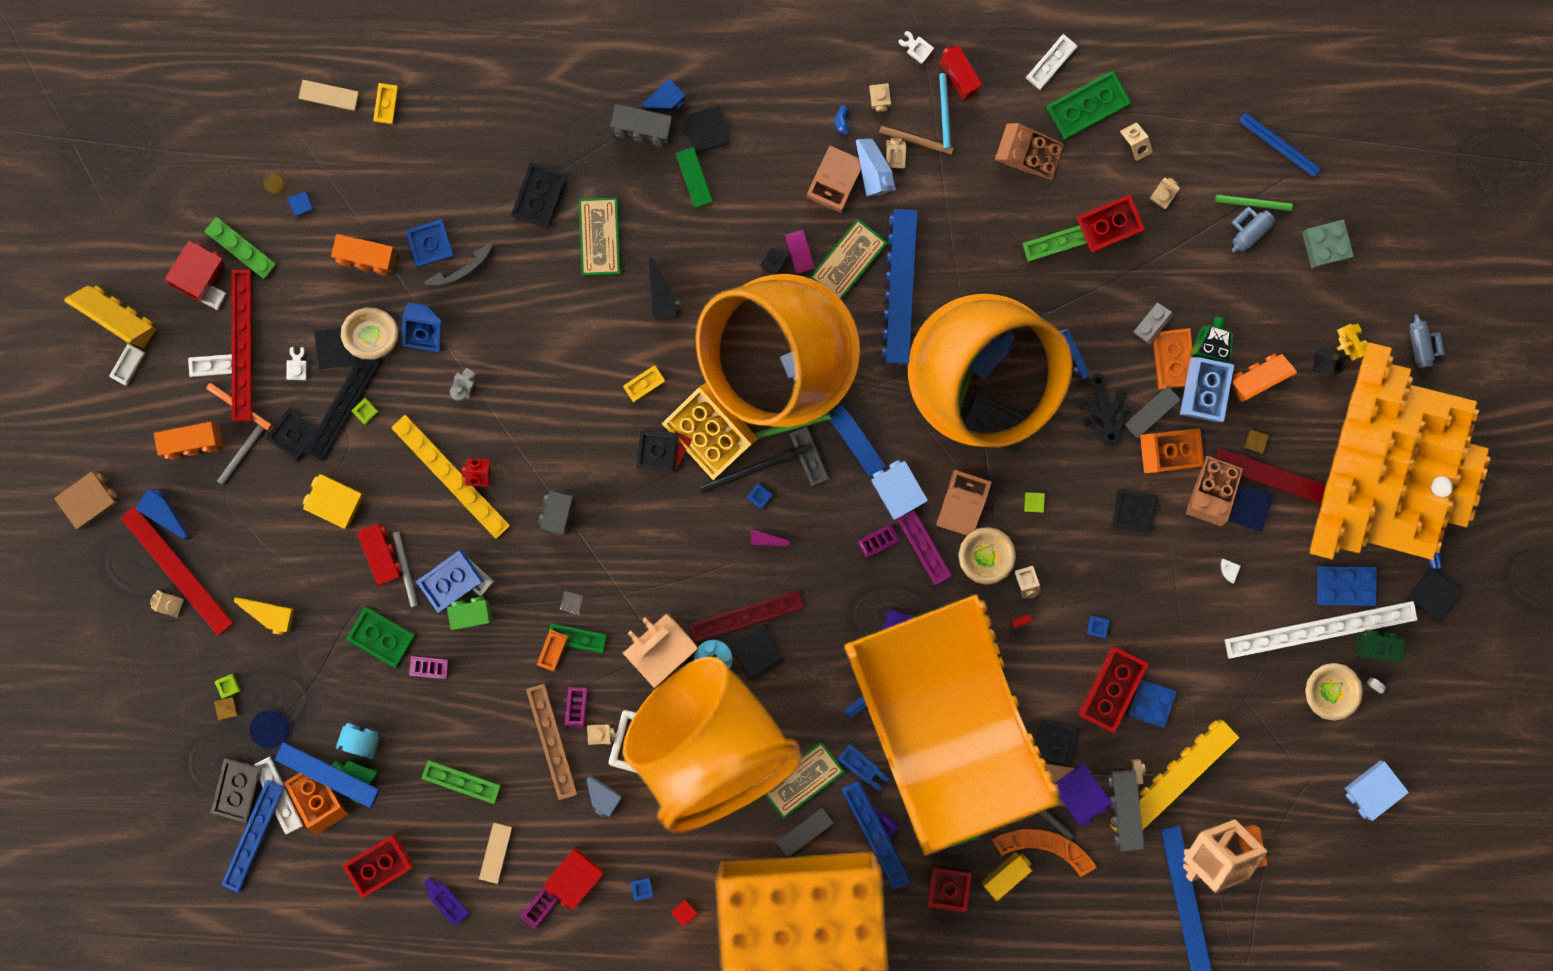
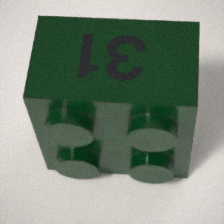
M1365 630L1364 633H1357L1354 655L1402 663L1405 640L1399 639L1400 635L1383 633V636H1380L1378 631Z

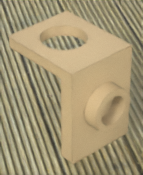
M1137 122L1120 131L1121 135L1131 146L1136 161L1153 152L1148 135ZM1141 146H1147L1143 153H1138V149Z

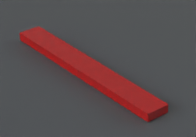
M232 270V422H252V270Z
M133 506L120 519L217 636L233 624L232 620L144 514L135 509L137 506Z

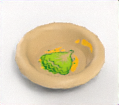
M365 307L355 310L346 317L341 327V339L344 347L352 355L361 359L374 360L384 357L393 350L398 341V327L395 320L387 312L378 308Z
M990 527L979 528L968 534L961 543L958 554L960 566L966 576L977 583L986 585L998 583L1006 578L1014 568L1016 559L1015 547L1009 536L999 529Z
M1331 663L1322 665L1313 671L1307 680L1305 693L1307 703L1314 713L1324 719L1335 721L1345 719L1356 711L1361 704L1363 690L1359 677L1352 669L1346 665Z

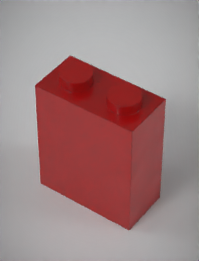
M959 45L946 48L943 51L944 54L941 55L939 63L962 101H965L980 91L982 83Z
M188 241L165 277L167 285L201 303L225 264L222 256L217 252H209L205 250L202 244Z
M575 847L545 882V890L554 897L556 895L561 899L560 903L564 907L574 910L603 875L604 871Z

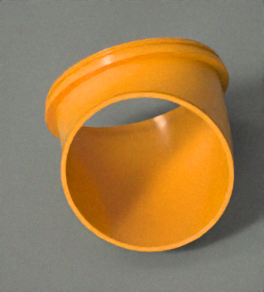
M775 274L752 280L741 287L714 297L704 308L698 322L696 348L699 365L705 381L725 409L745 422L772 427H794L812 422L831 411L844 398L855 379L860 358L859 336L855 322L845 304L835 293L810 278L793 274ZM748 298L762 304L776 317L785 330L794 352L797 372L796 387L790 404L782 413L763 411L745 402L732 389L722 369L720 343L724 328L732 313Z
M975 294L961 297L935 311L919 329L910 350L908 364L910 391L917 408L927 422L941 434L954 441L978 447L1011 445L1024 440L1038 431L1054 415L1063 401L1072 374V356L1064 336L1026 305L1011 298L994 294ZM1028 324L1040 339L1048 362L1046 389L1039 404L1026 419L1009 429L992 433L974 432L965 429L959 416L957 400L960 382L969 362L978 350L997 334L1015 326Z
M704 657L689 662L662 681L635 714L627 730L623 745L625 761L639 774L662 807L658 813V819L672 833H681L703 827L746 807L784 782L796 771L802 761L798 743L794 740L785 739L774 720L753 693L720 659L715 657Z

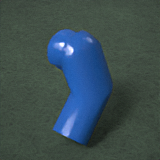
M841 105L834 118V123L840 133L848 134L851 127L847 124L845 118L850 109Z

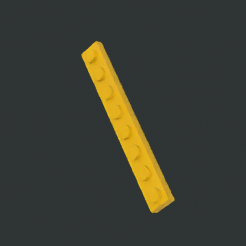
M404 415L391 427L495 539L499 538L510 527L506 520L473 486L465 485V478H462V474L407 415Z

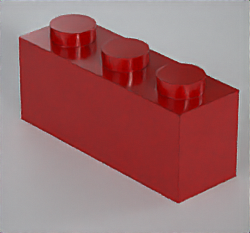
M377 523L357 531L356 533L377 585H383L402 577L401 572L403 570L400 562H396L393 556L396 554L392 543H388L386 538L389 536L386 527L382 526L381 523Z

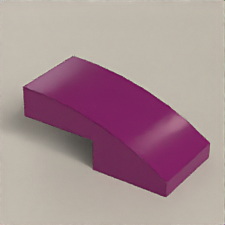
M803 229L786 234L785 238L796 274L815 269Z

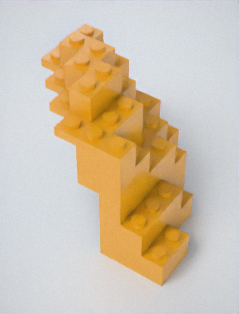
M1368 343L1327 482L1310 553L1333 559L1334 553H1339L1340 548L1360 553L1361 547H1366L1368 542L1433 560L1434 553H1439L1442 543L1440 541L1443 540L1447 522L1467 527L1468 521H1473L1476 510L1472 508L1478 505L1480 495L1477 494L1481 493L1483 483H1480V479L1484 480L1487 473L1486 468H1488L1490 457L1487 456L1489 448L1469 444L1474 429L1471 421H1476L1479 411L1475 409L1477 401L1411 385L1413 377H1409L1411 369L1392 364L1393 356H1390L1392 348ZM1437 477L1448 478L1452 482L1451 493L1446 497L1436 496L1431 489L1434 479Z

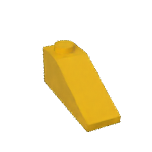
M239 597L234 599L236 604L266 628L273 629L272 633L284 635V632H290L295 609Z

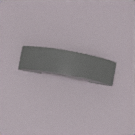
M489 243L475 251L474 254L477 260L445 278L440 272L424 281V283L428 287H443L464 280L484 265L494 250L493 245Z

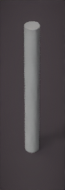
M257 425L219 477L218 483L221 485L225 484L263 432V427Z
M394 532L392 536L403 570L402 575L410 607L418 606L400 532Z

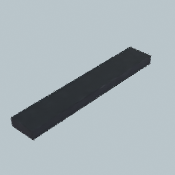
M358 358L304 450L306 453L321 461L323 460L380 363L378 360Z

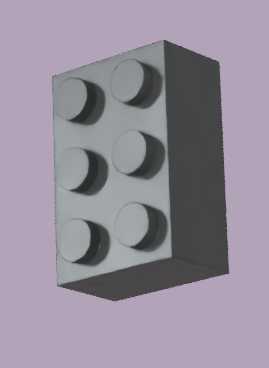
M615 104L610 127L612 133H615V136L618 138L626 139L628 136L633 137L636 142L645 143L646 140L653 142L652 145L663 147L664 145H669L673 120L672 116Z
M549 491L548 495L545 494L543 506H546L544 514H540L538 525H541L540 529L568 535L577 498Z

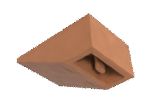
M1010 123L1006 125L995 160L1010 167L1053 180L1064 144L1019 123Z
M829 146L806 198L842 213L861 170L859 158Z
M1206 456L1190 497L1186 514L1222 527L1228 521L1243 468Z
M954 470L936 526L964 535L973 532L976 529L985 504L991 481Z

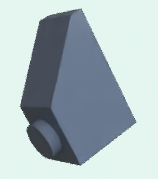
M590 775L587 779L592 806L596 809L595 812L598 815L609 817L622 795Z

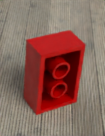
M396 833L342 865L361 899L415 866Z

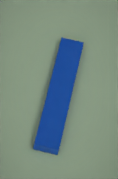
M282 742L275 761L369 808H373L381 791L287 743Z
M266 780L221 886L236 893L241 891L285 787Z
M858 780L843 787L841 790L893 890L911 883V878L860 781Z

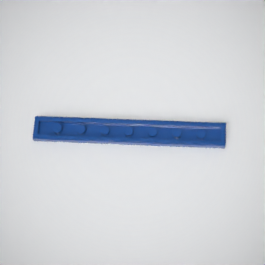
M1178 825L1160 829L1191 971H1212L1193 883L1186 877L1188 872L1183 867L1186 864L1183 860L1186 855H1184L1185 847L1181 828Z

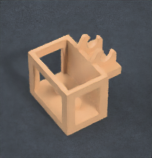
M668 613L654 625L644 618L643 622L649 630L640 638L630 631L628 634L635 643L623 653L654 688L698 648L694 641Z
M1232 820L1201 832L1192 847L1184 850V855L1186 856L1183 860L1186 864L1183 867L1188 872L1186 877L1191 882L1202 878L1216 893L1250 879L1268 851L1236 820ZM1224 833L1219 843L1212 838ZM1237 833L1253 850L1236 856L1227 845L1234 834Z

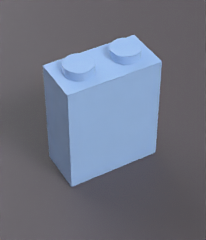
M900 460L890 464L891 469L884 472L882 469L873 474L874 479L871 480L893 520L928 501L906 462L903 461L901 463Z
M1381 760L1344 788L1347 792L1346 797L1352 804L1356 803L1359 807L1357 811L1362 818H1367L1371 821L1409 793L1389 766Z

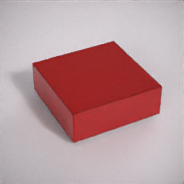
M1026 614L1010 622L1013 628H1018L1030 623L1032 619L1030 614Z
M686 899L670 912L683 927L698 914Z

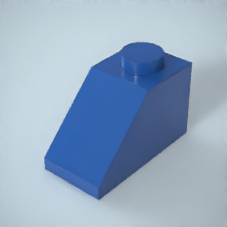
M669 79L642 104V108L645 111L672 112L675 109L679 110L685 104L686 96Z

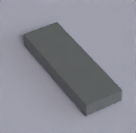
M1167 385L1125 423V426L1136 438L1140 437L1180 401L1179 397Z
M806 426L790 433L795 448L805 444L808 447L809 451L799 455L811 487L829 480L808 427Z
M820 808L776 841V843L788 858L834 823L825 810Z

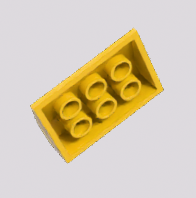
M86 286L65 298V302L130 344L145 348L157 330L152 326V321L146 317L139 318L136 316L138 312L129 306L125 309L120 305V300L113 296L107 297L104 295L106 291L98 286L94 288Z
M707 383L700 386L662 423L669 432L675 433L677 431L692 439L689 446L680 438L679 441L712 480L718 477L759 439L741 419L725 409L714 396Z

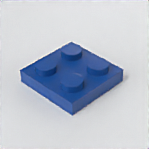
M442 219L405 230L417 268L454 257Z
M1141 680L1134 693L1127 715L1165 728L1176 691Z

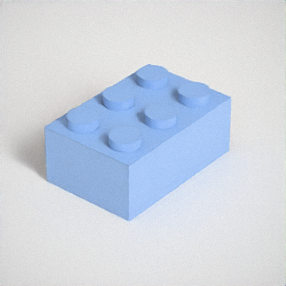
M1200 357L1190 358L1180 415L1213 422H1224L1234 365Z

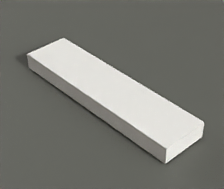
M271 756L254 764L262 767L259 779L262 787H264L266 780L285 787ZM285 787L275 814L286 835L304 826Z

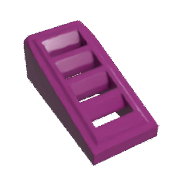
M889 524L857 542L865 558H868L900 540L893 526ZM886 530L889 531L893 539L892 541H889L885 533ZM880 533L882 534L886 542V544L884 545L882 544L878 536ZM875 537L879 545L878 548L875 547L871 538ZM867 540L872 548L870 552L865 544Z
M751 529L752 545L789 546L790 541Z
M411 656L409 675L448 679L450 659ZM416 661H420L419 672H415ZM424 661L427 662L426 673L423 672ZM431 662H434V673H430ZM439 663H442L441 674H438Z
M568 687L565 716L566 727L585 728L588 688ZM572 694H582L583 698L572 697ZM572 702H582V706L572 705ZM571 710H581V714L571 713ZM571 718H580V721H570V720H571Z
M545 886L520 916L533 929H536L559 899L556 895L554 897L545 890ZM546 894L553 901L551 903L548 902L542 895ZM540 900L548 907L546 909L543 908L537 901ZM533 906L539 909L542 912V914L539 915L537 912H535L532 909ZM529 912L537 918L536 922L527 915Z

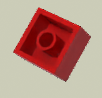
M932 865L927 906L966 912L971 871Z

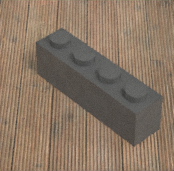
M1136 771L1110 772L1111 777H1108L1109 789H1112L1113 796H1110V801L1112 802L1110 805L1111 808H1114L1115 816H1112L1113 828L1116 827L1117 835H1114L1115 847H1118L1120 851L1144 849Z

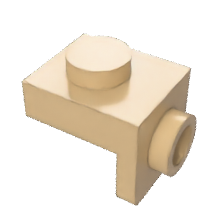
M157 590L156 594H153L150 604L151 608L156 612L178 617L184 599Z
M1139 759L1131 760V768L1136 771L1137 785L1143 784V775L1146 774L1144 763L1141 764Z

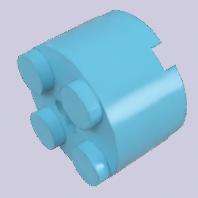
M720 640L705 641L695 651L694 660L716 654V658L720 659L729 669L731 668L733 661L732 652Z
M346 723V726L342 727L336 748L359 756L367 757L368 755V758L373 759L380 739L378 737L379 732L365 729L362 732L359 731V726Z

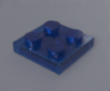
M1238 484L1228 521L1262 532L1274 496Z

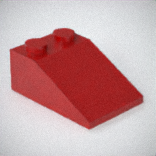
M1130 194L1076 217L1091 253L1145 231Z

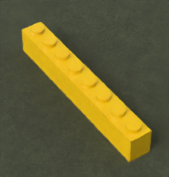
M1215 720L1208 726L1209 730L1204 735L1200 734L1194 740L1195 744L1191 748L1186 747L1180 753L1181 757L1177 761L1173 760L1167 765L1166 768L1168 770L1165 773L1158 774L1152 780L1154 783L1149 788L1146 786L1139 792L1142 830L1239 739L1224 721ZM1111 823L1109 826L1117 833L1116 827L1113 828Z

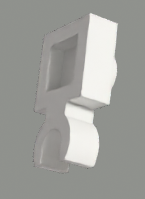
M906 31L905 35L909 40L904 42L900 39L899 44L903 47H909L907 53L923 64L934 50V47L920 37L915 41L912 34Z
M294 347L290 348V355L293 357V360H287L286 380H307L308 361H302V358L305 356V348L301 347V352L298 355L295 354Z

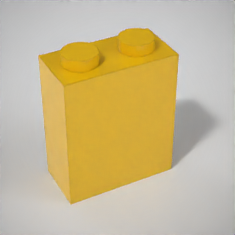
M319 474L311 484V487H313L311 493L307 494L304 498L303 504L305 506L303 509L344 529H348L364 494L325 475Z
M1014 852L981 882L994 899L998 901L1032 872L1029 867L1031 863L1023 853L1019 855L1017 852Z

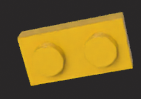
M379 83L373 118L374 122L393 125L398 86Z
M654 365L623 387L632 401L635 402L666 381Z

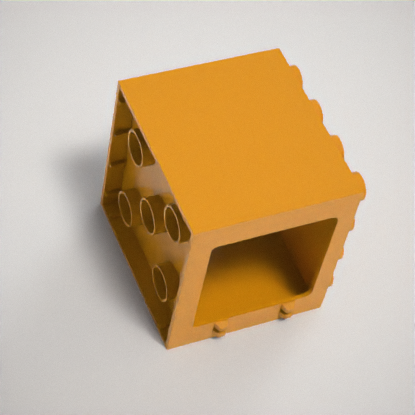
M874 852L720 862L717 883L723 971H886L880 869Z

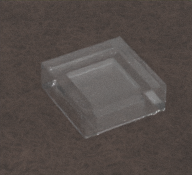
M565 591L560 610L579 614L584 596Z

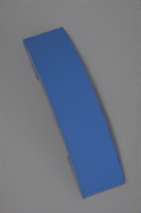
M841 404L829 412L831 417L829 420L849 446L868 476L871 477L885 467L884 463L845 407Z

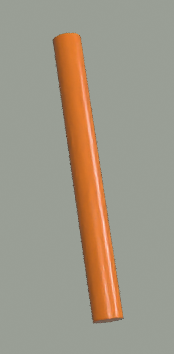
M212 383L208 384L207 390L232 406V397ZM252 411V421L269 431L272 428V424Z

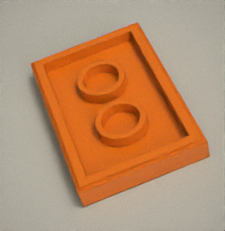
M1190 328L1161 331L1154 338L1153 350L1158 390L1164 389L1167 385L1169 388L1185 387L1190 358H1194V356L1190 355L1193 348Z

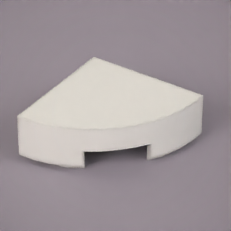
M1222 559L1221 572L1226 580L1234 584L1241 566Z
M1370 677L1367 681V685L1380 694H1383L1386 690V687L1375 678Z

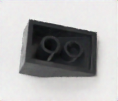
M648 258L654 320L675 319L677 314L681 313L680 302L676 300L675 295L654 260Z

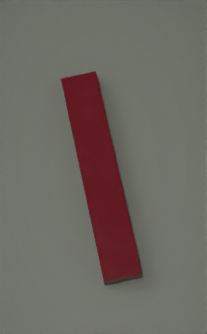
M1218 448L1215 459L1243 468L1241 477L1322 504L1327 485Z
M798 590L689 624L694 643L802 610L804 605Z

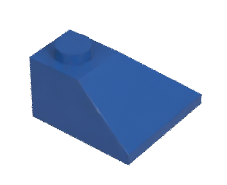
M408 302L402 316V346L440 352L441 320L426 305Z

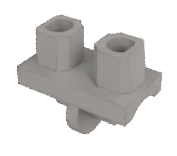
M466 368L462 375L459 373L455 375L453 386L450 389V396L453 400L461 401L465 397L470 398L473 384L475 383L474 378L476 377L473 371Z

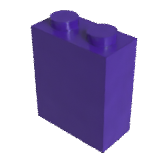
M1083 763L1054 783L1059 791L1058 797L1079 825L1089 824L1094 820V815L1098 812L1100 814L1104 813L1110 808L1108 805L1112 803Z

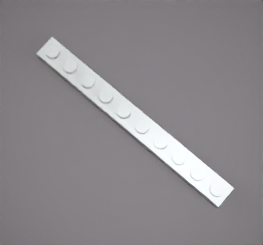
M1414 601L1228 638L1224 639L1227 656L1230 659L1416 621L1417 615Z

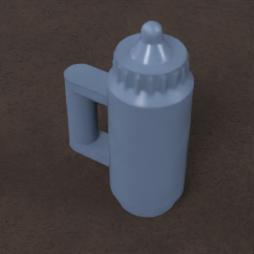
M1247 207L1231 222L1240 231L1232 241L1234 244L1232 252L1238 250L1245 252L1247 249H1250L1274 226L1275 218L1266 210L1257 215L1250 207ZM1249 215H1252L1254 219L1242 228L1240 224Z
M1415 315V320L1410 324L1409 331L1415 364L1418 365V368L1433 366L1435 356L1445 355L1441 332L1430 334L1426 321H1422L1418 315ZM1431 337H1434L1436 353H1433Z

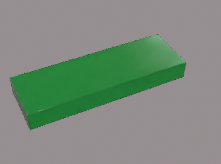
M694 147L675 153L694 208L712 202Z
M550 623L549 631L551 629L568 636L565 646L604 653L607 634Z

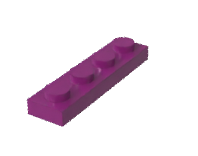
M914 509L897 518L898 523L933 584L936 585L951 576L949 570Z

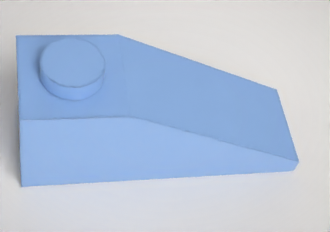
M856 140L866 196H878L894 191L895 185L892 171L874 140Z

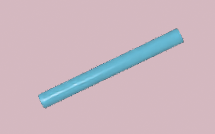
M942 73L939 76L943 146L947 150L951 149L947 74Z

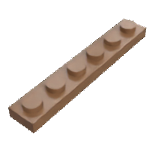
M544 683L528 688L526 692L558 800L577 795L578 793L546 685Z

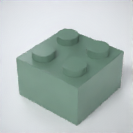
M1344 219L1312 227L1302 232L1311 269L1354 257Z

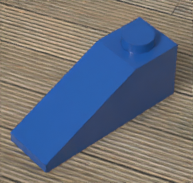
M156 488L154 490L147 489L135 509L179 537L189 540L190 534L170 501L164 497L165 493Z

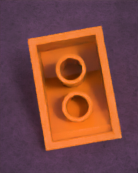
M1201 428L1140 435L1144 473L1202 467L1204 464Z
M301 773L284 782L306 827L313 834L321 833L349 815L335 790Z

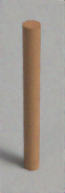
M882 125L879 133L901 138L902 140L950 155L953 153L954 147L946 150L943 144Z

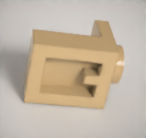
M889 84L870 85L872 109H876L877 112L887 111L891 107Z
M901 138L886 140V162L889 167L905 168L906 142L902 141Z
M1164 178L1149 199L1165 210L1180 190V187L1177 186L1178 183L1175 180Z
M1033 566L1015 571L1022 598H1034L1041 593L1040 584Z
M611 724L587 725L588 745H609L612 743V740H615V730L611 728Z

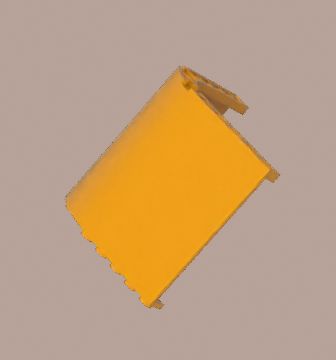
M977 595L844 645L889 766L925 855L1059 804L1056 797L1059 795L1056 784H1051L1053 782L1052 776L1049 771H1045L1047 769L1043 758L1039 759L1041 757L1040 751L1037 746H1033L1035 744L1031 733L1027 734L1016 708L1019 706L1016 696H1012L1002 670L1005 666L1001 656L998 657V654H1000L997 643H993L996 637L993 630H989V626L992 625L988 615H984L987 612L986 606L983 601H979Z

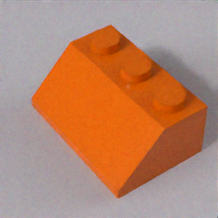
M1274 353L1265 358V363L1259 365L1257 362L1248 367V372L1243 374L1240 371L1233 375L1230 387L1238 402H1242L1296 374L1295 368L1283 354L1276 356Z

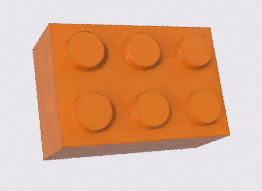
M336 234L331 257L336 259V263H339V265L350 267L353 264L354 267L360 270L369 271L370 268L377 274L387 276L388 273L394 274L399 251L392 246Z
M214 422L154 433L158 456H163L169 460L179 459L182 454L188 456L199 455V451L202 450L203 452L207 451V453L219 451L218 447L224 446L220 424Z

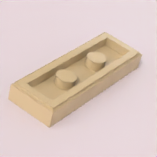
M302 80L299 93L300 100L356 111L359 98L358 91Z
M493 823L479 877L480 880L498 884L513 827Z

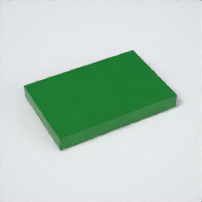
M365 606L346 640L390 666L397 668L413 641L415 634Z

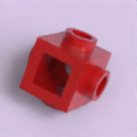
M467 458L466 466H462V478H465V485L489 487L491 476L490 460Z

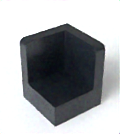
M770 248L760 268L773 275L779 274L788 254H783Z
M1326 346L1315 352L1313 369L1333 377L1343 372L1346 355Z

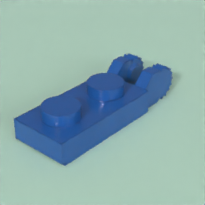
M851 744L837 758L864 782L869 783L879 792L882 788L877 782L872 780V777L877 774L884 782L888 783L890 780L875 764Z

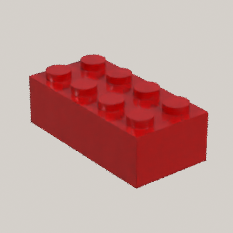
M1111 646L1077 715L1115 733L1145 673L1148 663Z

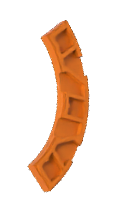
M1032 828L1017 829L992 838L1001 856L1015 850L1037 848L1062 857L1076 870L1080 877L1097 868L1092 859L1077 844L1051 831Z

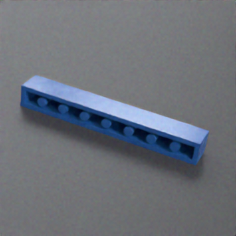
M894 209L893 214H890L889 226H893V230L888 236V245H892L891 252H888L887 264H891L890 271L886 273V283H889V290L885 291V302H888V309L884 310V321H887V329L883 328V340H886V348L882 347V359H885V364L908 365L917 210Z

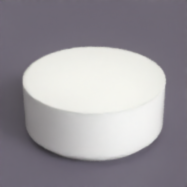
M1437 477L1432 483V492L1436 496L1446 497L1451 493L1452 482L1446 477Z

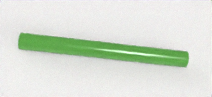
M1216 195L1215 202L1287 211H1292L1293 207L1292 203L1224 195Z
M828 412L824 416L803 425L772 427L755 432L759 439L829 420L831 419L830 413Z

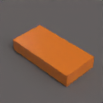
M550 629L537 665L555 672L568 636Z

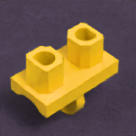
M1349 324L1337 330L1340 336L1338 339L1341 343L1340 346L1336 347L1338 351L1343 349L1345 354L1349 355L1351 361L1365 355L1368 342L1366 340L1359 341L1357 335L1362 333L1359 324Z

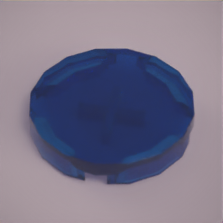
M265 710L253 718L250 724V734L257 745L263 748H274L281 745L287 738L289 724L286 717L278 711Z

